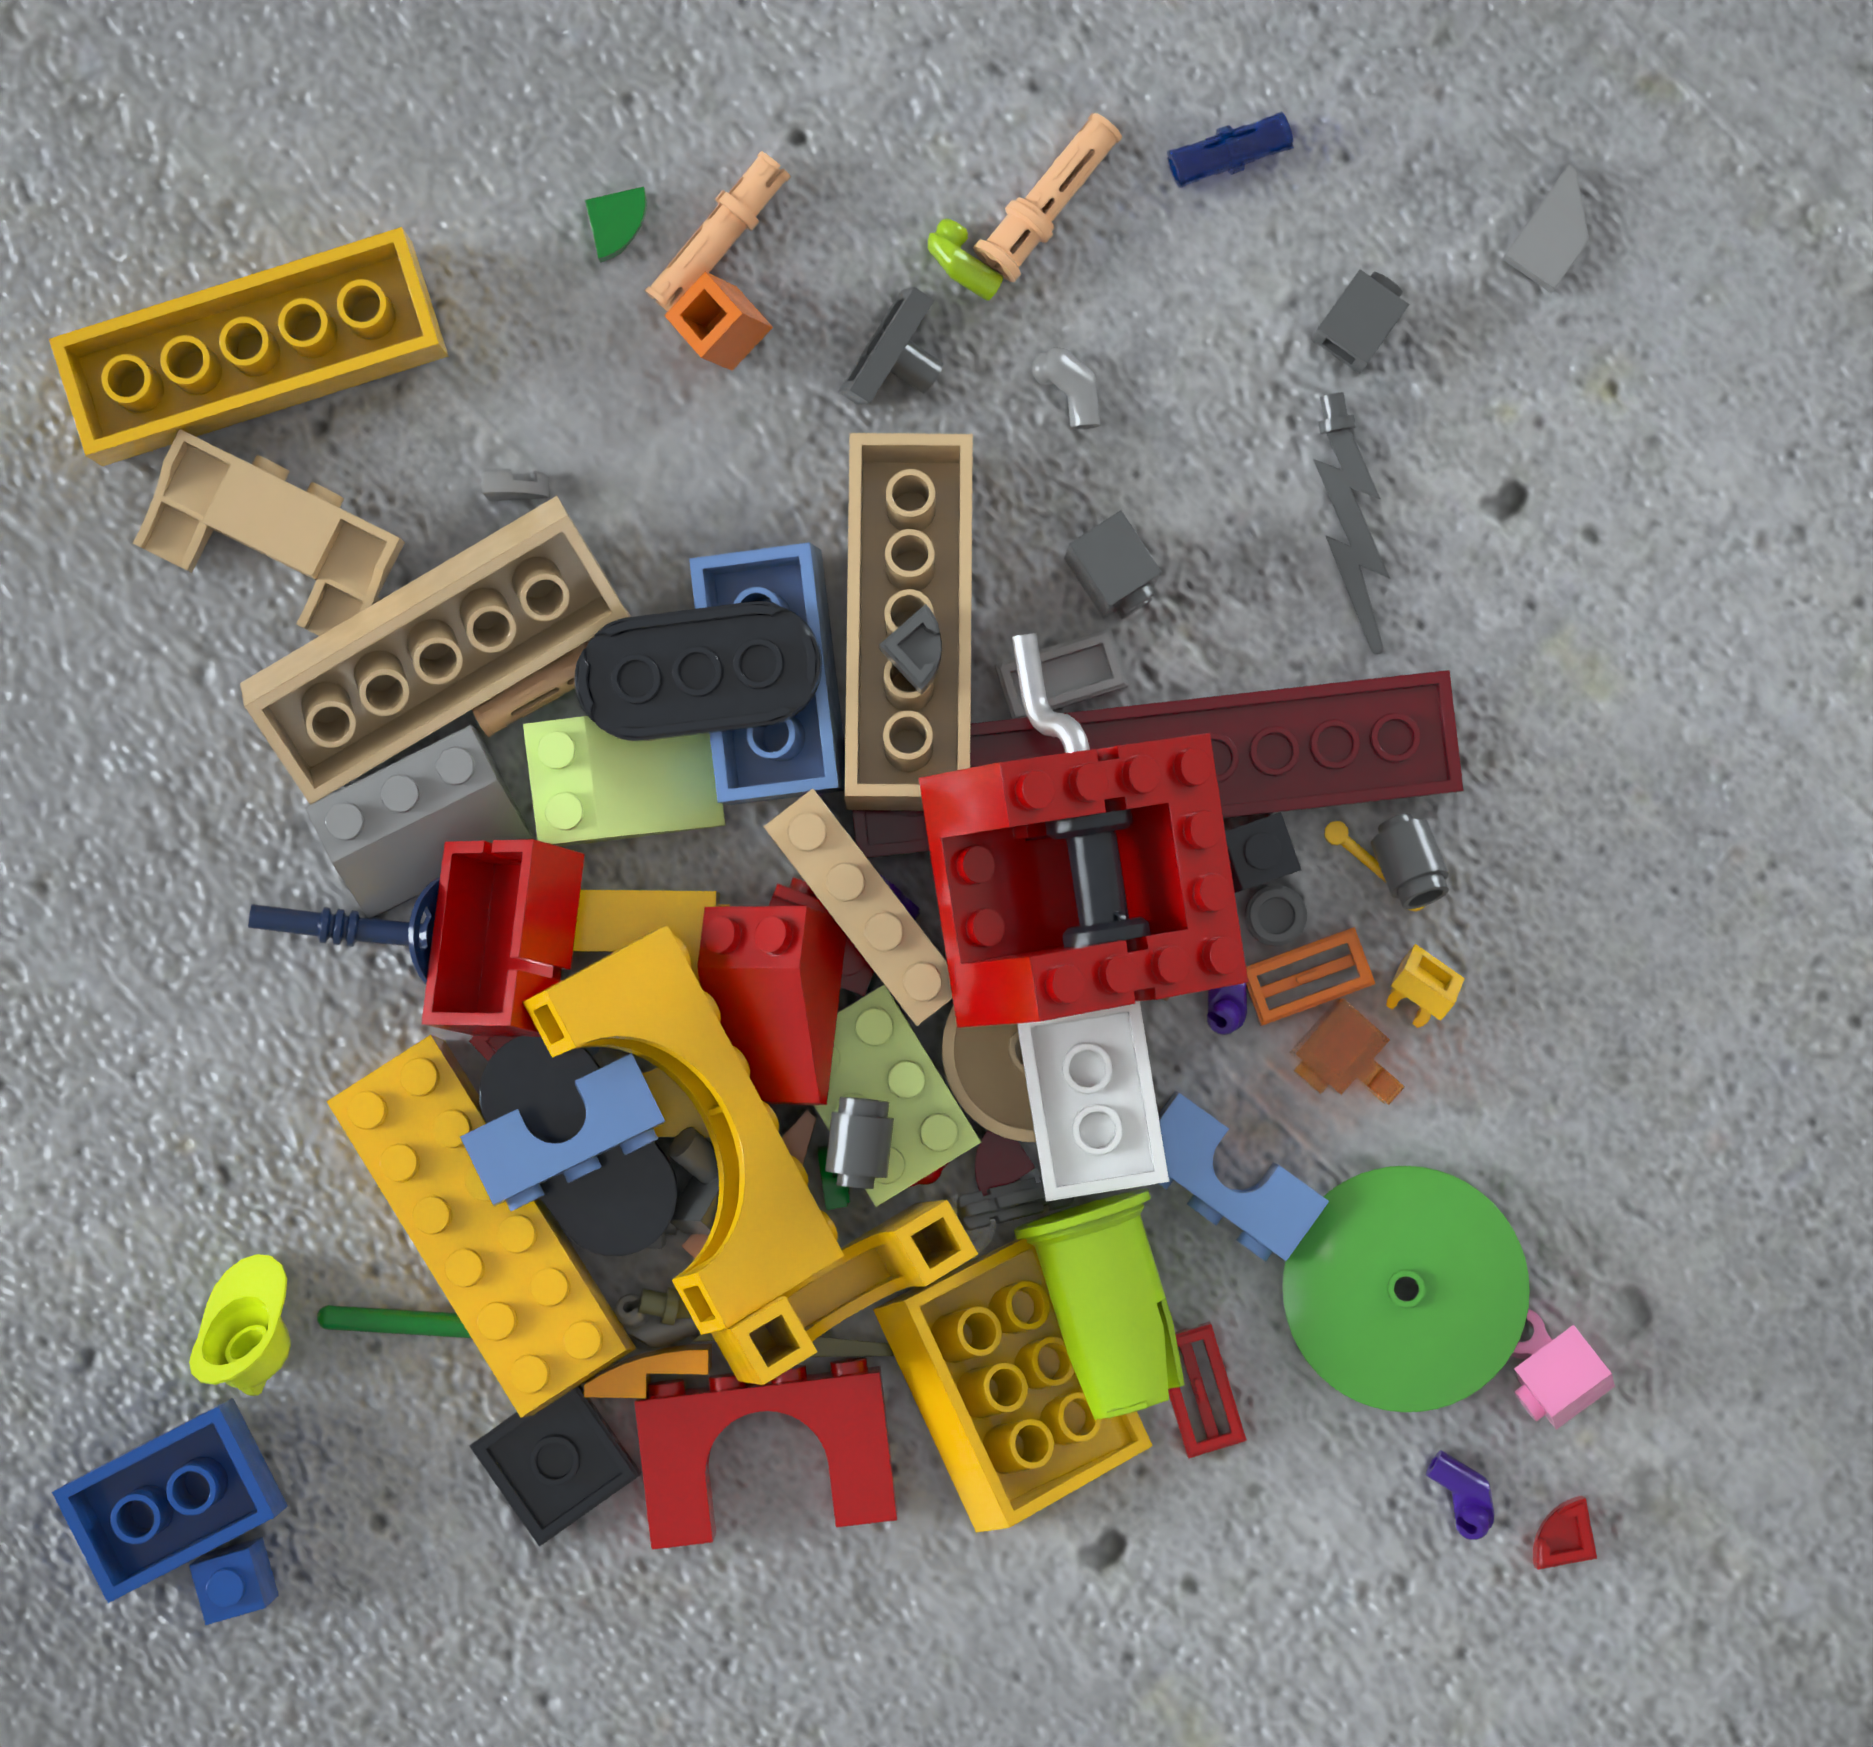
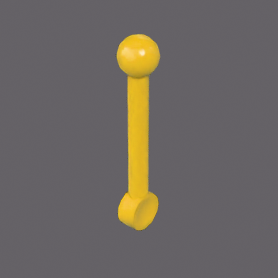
M1341 821L1330 822L1324 829L1325 840L1331 845L1343 846L1386 883L1377 859L1348 836V827ZM1425 906L1408 910L1417 912L1421 911Z

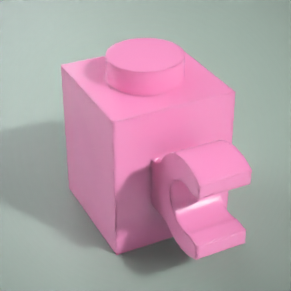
M1529 1309L1526 1320L1534 1329L1533 1336L1526 1342H1518L1511 1355L1518 1359H1526L1514 1368L1518 1381L1522 1385L1514 1393L1536 1422L1546 1416L1557 1430L1613 1389L1615 1384L1610 1370L1574 1325L1552 1340L1546 1331L1542 1318L1536 1312Z

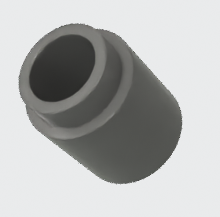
M1401 814L1381 823L1378 827L1379 834L1372 839L1371 846L1391 896L1400 899L1404 909L1420 908L1445 896L1449 891L1445 881L1449 876V872L1428 821L1425 819H1413L1411 814Z
M840 1096L838 1111H832L825 1169L827 1172L838 1173L836 1185L874 1189L875 1178L888 1177L894 1118L888 1117V1101Z

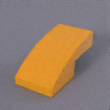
M712 1344L666 1347L627 1358L607 1367L590 1378L584 1384V1397L646 1398L649 1394L648 1384L651 1383V1374L708 1375L712 1368Z

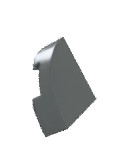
M927 604L921 607L879 644L881 652L921 695L933 682L942 656V640L939 625Z

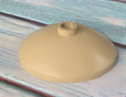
M953 1005L943 1032L942 1060L947 1082L956 1100L973 1120L987 1130L1015 1141L1036 1142L1017 1023L957 1028Z

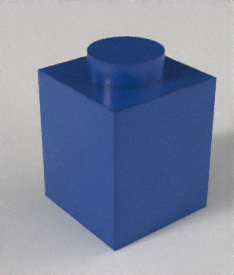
M263 1537L207 1552L189 1565L205 1625L264 1609L279 1596Z

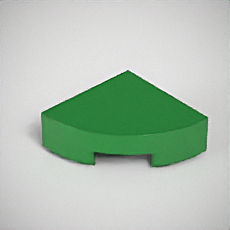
M644 187L585 200L600 263L621 254L639 232L647 211V197Z
M828 1145L818 1146V1159L826 1210L848 1207V1204L851 1202L849 1187L836 1185L838 1173L825 1171Z

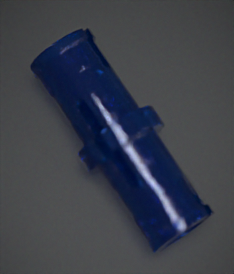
M1281 111L1260 121L1234 129L1230 125L1218 128L1214 136L1191 145L1167 151V160L1172 177L1180 189L1215 174L1228 171L1233 175L1242 172L1246 164L1269 155L1293 149L1292 143H1294L1288 120Z

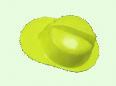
M256 1254L241 1259L226 1270L215 1284L206 1304L198 1338L193 1346L189 1360L191 1374L201 1383L216 1385L225 1382L231 1387L238 1388L246 1395L258 1396L262 1393L266 1381L281 1369L288 1358L291 1340L288 1329L281 1317L286 1298L287 1276L283 1265L272 1256Z

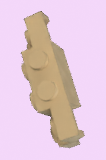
M179 429L163 461L153 499L133 544L191 573L213 530L316 580L296 625L320 636L381 600L378 595L405 542L401 538L341 509L340 506L344 498L331 490L311 482L307 491H304L285 481L290 473L289 470L262 456L256 455L253 463L250 464Z

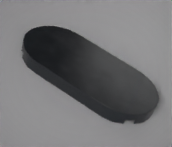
M754 601L618 619L605 625L589 641L576 664L575 689L583 711L599 728L617 738L628 741H652L764 727L785 722L797 715L808 705L820 683L822 655L817 638L808 624L794 612L775 603Z
M516 1037L499 1048L484 1069L479 1088V1102L483 1118L487 1124L518 1109L526 1127L537 1139L547 1143L568 1141L578 1134L586 1119L585 1105L575 1086V1080L601 1067L585 1048L570 1050L552 1058L541 1037ZM656 1141L624 1156L619 1145L597 1156L602 1166L601 1168L571 1183H567L562 1173L540 1184L545 1194L540 1197L567 1235L584 1249L604 1256L630 1255L650 1246L660 1238L670 1225L677 1204V1177L671 1162Z

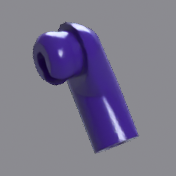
M1246 983L1208 990L1207 1023L1209 1027L1221 1035H1228L1239 1029L1247 1016Z
M1440 1450L1432 1459L1426 1471V1476L1452 1491L1456 1528L1459 1534L1469 1540L1481 1539L1487 1535L1494 1523L1495 1517L1490 1483L1480 1473Z

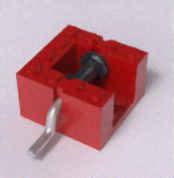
M1037 633L1012 637L1025 713L1032 726L1046 736L1058 737L1064 746L1065 753L998 762L919 778L957 1028L1041 1022L1136 1004L1135 1001L1158 1000L1248 983L1210 733L1119 745L1097 750L1090 749L1087 736L1080 723L1068 714L1054 712L1048 704ZM1042 835L1049 836V838L1025 841V838Z

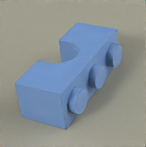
M632 1053L575 1080V1086L585 1105L586 1119L578 1134L568 1141L547 1143L537 1139L526 1127L518 1109L460 1136L493 1206L506 1201L510 1211H514L544 1196L545 1194L540 1184L563 1173L567 1183H571L601 1168L602 1166L597 1156L619 1145L624 1156L658 1140L654 1128L664 1124L665 1119Z
M1174 1091L1158 1114L1169 1182L1158 1184L1167 1190L1175 1180L1193 1193V1196L1187 1203L1188 1206L1216 1226L1223 1216L1237 1225L1243 1231L1236 1240L1266 1262L1274 1252L1287 1261L1329 1201L1274 1162L1263 1177L1251 1187L1231 1189L1224 1186L1215 1175L1213 1155L1217 1145L1229 1128L1181 1093Z

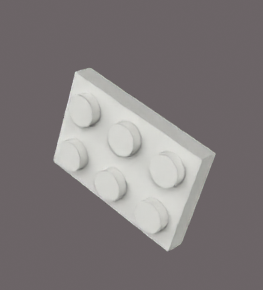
M1135 1001L1136 1004L1041 1022L1017 1023L1046 1202L1169 1182L1140 1001Z

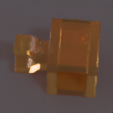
M1336 999L1289 1052L1300 1062L1293 1071L1320 1095L1327 1087L1332 1092L1342 1095L1351 1083L1357 1079L1383 1104L1389 1105L1405 1087L1374 1060L1375 1056L1390 1039L1345 999Z

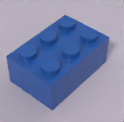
M233 1398L85 1473L52 1492L107 1603L275 1518L288 1507Z

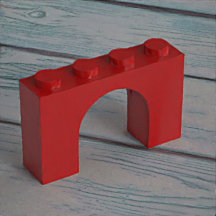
M849 1358L830 1362L831 1372L807 1375L806 1365H796L764 1385L740 1382L734 1373H724L708 1377L709 1386L685 1389L683 1379L665 1380L648 1384V1396L646 1398H637L634 1403L651 1550L712 1543L714 1541L716 1525L709 1473V1458L712 1445L718 1435L733 1421L751 1413L764 1411L784 1413L800 1420L820 1440L828 1460L836 1528L896 1521L898 1510L881 1366L868 1367L867 1358Z

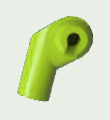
M949 218L942 219L937 225L936 232L929 233V252L951 279L984 300L989 301L998 291L1003 281V275L961 249L968 239V231L965 227Z

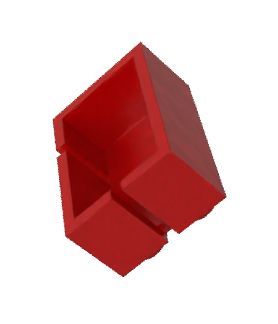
M535 839L493 840V843L488 841H448L444 843L422 1025L472 1036L541 1037L523 1001L562 981V970H571L584 853Z

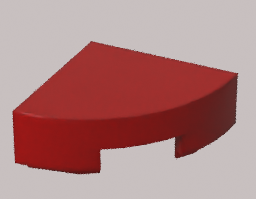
M1577 1496L1559 1504L1543 1520L1536 1534L1533 1546V1564L1537 1570L1597 1559L1587 1501L1584 1496Z

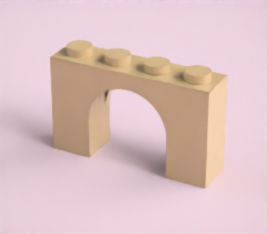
M811 789L763 826L916 1026L953 999L946 960L814 789Z

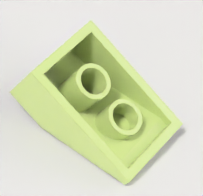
M589 716L523 724L538 841L565 847L726 826L723 804L717 802L710 733L638 742L620 739L599 728Z

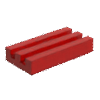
M1209 1321L1195 1328L1175 1332L1177 1346L1182 1354L1207 1437L1205 1440L1196 1442L1180 1387L1168 1389L1170 1402L1188 1459L1247 1441L1212 1324ZM1199 1340H1203L1230 1432L1221 1435L1218 1433L1191 1344Z

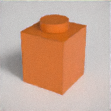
M706 271L664 315L701 358L731 371L773 328L737 286Z

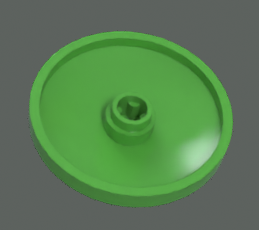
M1390 1166L1364 1172L1342 1182L1323 1197L1329 1201L1287 1261H1285L1282 1286L1285 1314L1291 1334L1304 1358L1316 1373L1343 1395L1367 1406L1394 1412H1423L1439 1409L1467 1398L1493 1379L1506 1364L1520 1340L1526 1323L1530 1294L1529 1274L1521 1244L1512 1226L1496 1205L1482 1192L1453 1175L1416 1166ZM1402 1277H1411L1415 1280V1284L1418 1285V1293L1415 1298H1410L1409 1301H1402L1396 1296L1394 1285Z

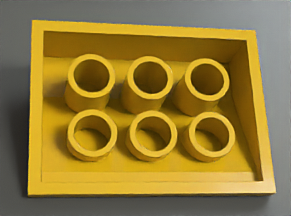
M1016 1239L955 1268L926 1287H915L873 1309L976 1533L1010 1528L1153 1446L1137 1411L1116 1417L1094 1420L1067 1354L1035 1246L1027 1243L1026 1239Z

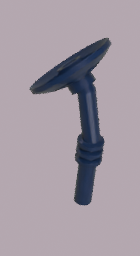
M440 877L428 884L421 892L413 907L410 922L361 918L359 912L353 910L349 916H346L344 909H338L335 914H332L329 907H324L322 912L251 904L248 928L318 936L319 942L325 944L329 938H332L333 945H340L342 940H346V944L349 947H354L357 941L409 946L413 965L419 977L426 984ZM425 912L426 918L423 923H420L422 915Z

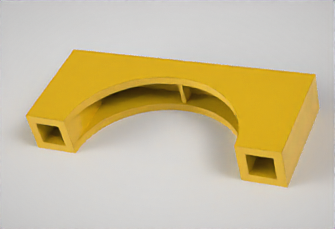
M668 925L635 940L523 1001L552 1058L564 1052L585 1047H608L632 1053L649 1061L672 1078L686 1093L702 1117L711 1138L717 1161L719 1176L717 1211L709 1237L702 1250L683 1272L672 1279L701 1335L728 1329L845 1256L837 1242L838 1233L833 1221L824 1211L819 1209L808 1188L809 1180L806 1170L800 1161L789 1153L778 1132L779 1122L776 1114L758 1095L749 1078L750 1068L746 1058L738 1048L732 1046L720 1023L721 1015L716 1002L707 992L702 990L691 969V957L686 946L679 938L673 936Z

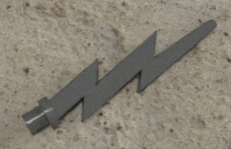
M1344 392L1333 393L1320 397L1324 420L1319 421L1318 425L1320 434H1327L1342 470L1315 459L1313 461L1350 546L1327 535L1325 536L1369 647L1374 654H1380L1383 652L1384 646L1361 566L1389 579L1391 578L1352 489L1378 499L1381 498L1350 430L1356 428L1354 415L1347 414Z

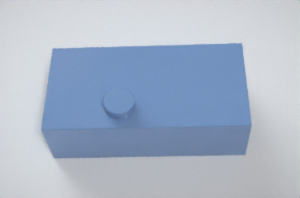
M808 542L689 558L695 609L754 601L775 603L794 612L808 624L817 638L822 655V674L817 691L808 705L797 715L776 725L710 733L717 802L737 805L801 797L811 789H814L817 794L845 791V745L822 550Z

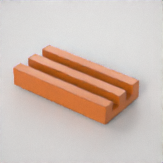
M1355 927L1246 966L1248 983H1246L1247 993L1251 1003H1253L1260 1026L1376 984ZM1347 943L1350 954L1260 987L1257 979L1258 975ZM1349 967H1356L1359 977L1269 1009L1265 998Z

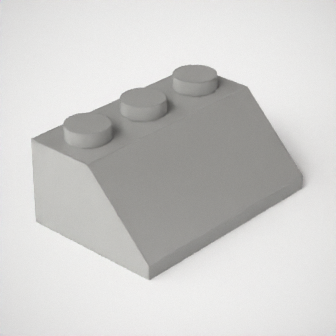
M471 725L304 808L331 863L367 918L371 919L419 896L428 884L440 877L445 842L488 841L493 843V840L533 839L480 731Z

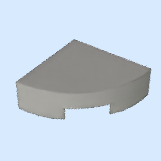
M508 468L484 469V471H481L482 493L489 501L550 498L549 477L542 472L532 471L525 474H512L511 469Z

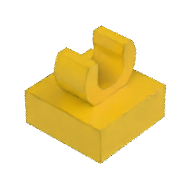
M1414 944L1401 960L1391 984L1392 989L1386 1006L1392 1010L1401 999L1409 998L1420 1006L1412 1025L1417 1028L1424 1026L1430 1020L1431 1015L1441 1021L1454 1006L1465 978L1420 946Z

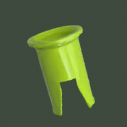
M1148 1188L1128 1191L1070 1207L1027 1222L1014 1229L1016 1239H1026L1027 1243L1035 1246L1067 1354L1094 1420L1132 1413L1168 1401V1389L1185 1385L1173 1319L1140 1215L1144 1208L1143 1203L1151 1199Z

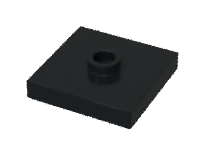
M581 1385L532 1416L521 1418L515 1412L469 1446L539 1547L642 1473L590 1398L584 1397V1389Z

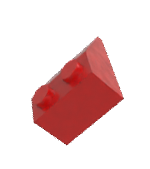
M808 906L705 907L697 965L700 986L716 1002L721 1015L720 1023L732 1046L738 1048L746 1058L750 1068L749 1078L761 1100L767 1104L827 1105L846 944L845 932L831 915Z

